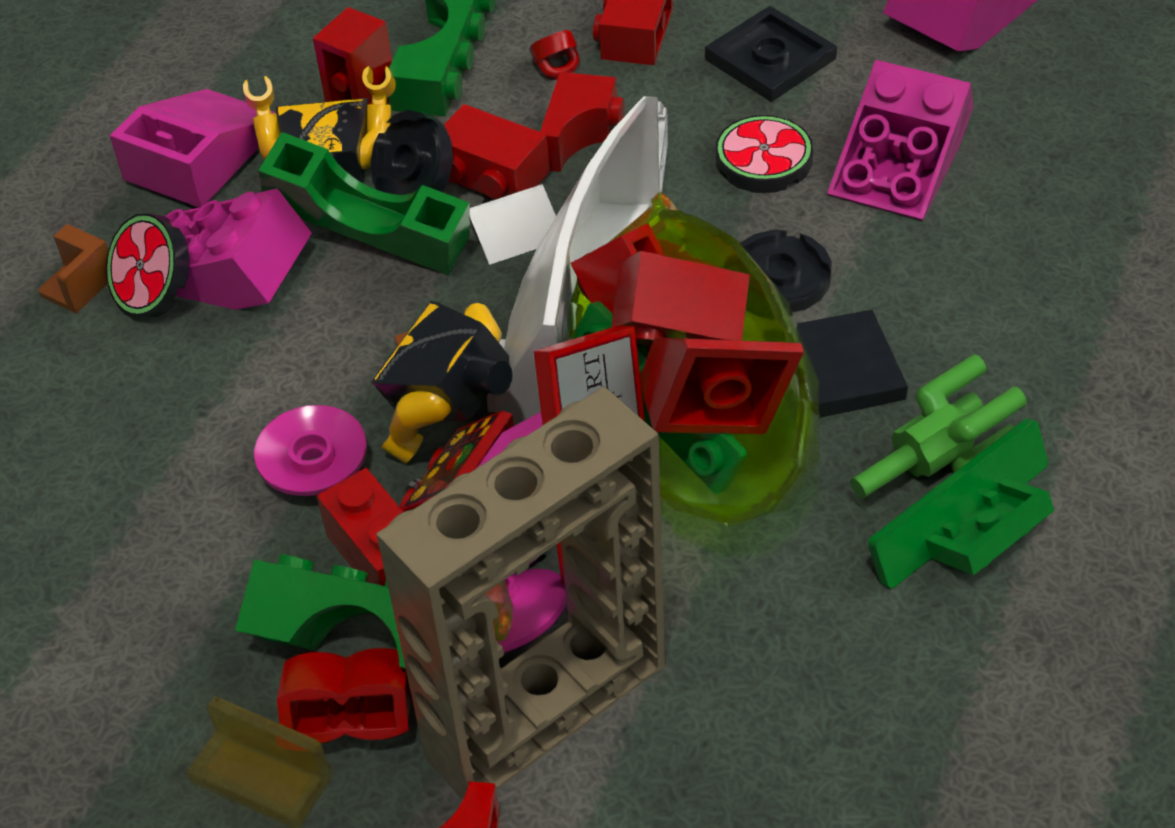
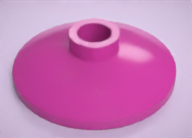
M326 405L302 406L279 415L262 430L255 444L254 460L261 478L272 488L282 493L296 496L318 495L358 472L366 457L367 441L361 424L346 411Z
M528 569L519 575L514 573L486 592L497 606L498 617L495 620L494 632L496 641L503 647L504 653L519 648L543 634L556 622L567 604L565 585L561 584L560 575L548 569Z

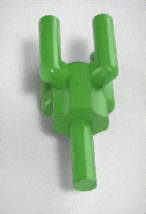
M976 354L969 356L918 389L916 401L923 413L893 432L892 444L896 450L850 480L853 491L858 497L864 499L907 470L917 478L921 475L930 477L949 464L953 473H955L1015 427L1012 424H1008L973 447L975 438L1026 406L1027 400L1024 393L1018 387L1013 386L983 405L975 393L969 392L952 404H949L946 399L947 397L976 380L987 371L986 365L980 356Z

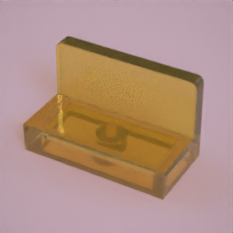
M214 696L206 708L215 732L187 771L191 782L286 826L300 828L332 779L321 743L314 738Z

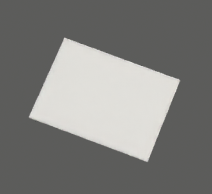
M543 184L470 208V219L489 265L537 249L540 241L556 217Z

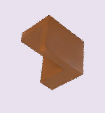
M66 224L53 236L63 266L38 291L42 298L77 314L108 284L106 278L108 247L106 241Z

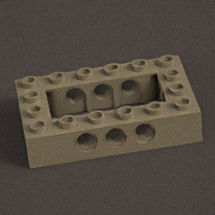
M605 386L583 400L567 405L557 417L529 435L513 440L503 452L472 472L456 477L446 489L415 509L399 514L386 528L376 533L425 759L462 800L466 794L469 781L495 783L496 790H498L665 667L659 435ZM561 542L568 622L551 634L546 633L537 637L522 655L503 668H500L499 658L504 656L503 647L496 641L493 619L498 617V610L496 604L486 592L514 573L517 575L521 574L529 568L530 562ZM590 656L598 657V658L593 659V660H583V659H582V658H584V657H590ZM537 691H550L545 695H533Z

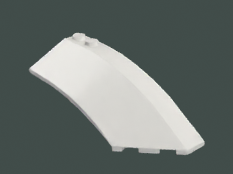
M643 96L610 132L585 168L540 241L522 279L510 316L506 339L500 340V345L509 355V365L513 374L512 383L509 389L501 395L490 393L487 395L488 412L497 413L503 410L513 414L514 426L541 412L534 351L571 340L587 306L590 304V301L579 289L577 276L570 263L636 229L650 210L660 211L668 149L667 108L664 107L661 101H658L657 97Z

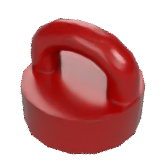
M569 30L559 31L531 44L529 48L534 63L538 65L541 73L549 78L557 79L559 72L573 73L580 61L576 49L578 45L572 31ZM567 55L568 61L563 66L553 67L550 65L549 60Z

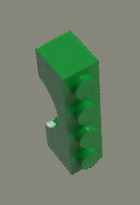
M425 0L428 24L436 26L441 30L426 40L398 46L389 67L396 84L394 92L389 96L391 111L402 112L411 110L446 117L452 100H459L463 71L470 70L472 67L475 41H482L485 32L486 13H493L496 0Z
M284 132L280 133L258 170L262 192L278 188L301 219L446 275H449L470 236L469 202L421 185L417 191L406 195L389 194L373 189L348 174L335 161L328 149Z
M279 554L277 564L254 559L235 631L259 639L315 651L325 636L343 621L360 615H377L391 631L397 646L399 665L401 668L406 669L387 581L385 586L367 583L368 573L340 565H332L330 575L313 572L314 562L285 554Z

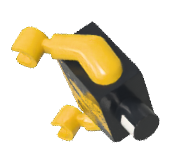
M367 66L363 71V83L372 95V104H368V98L276 106V113L272 114L270 106L274 101V91L270 79L264 76L267 91L262 96H253L250 93L246 79L243 84V92L247 104L256 111L257 117L252 119L262 158L265 160L280 133L284 132L328 149L335 161L348 174L363 183L366 169L371 168L370 161L373 144L378 134L385 133L390 125L386 122L391 118V105H386V98L392 95L396 84L389 68L386 66V79L380 85H372L373 72L370 66Z
M430 301L371 383L395 409L389 427L390 435L381 446V449L402 463L407 464L423 441L424 437L418 433L419 428L443 420L466 421L475 414L489 393L501 395L509 389L513 377L512 369L509 365V355L500 345L502 333L490 310L485 305L473 303L462 314L438 302Z

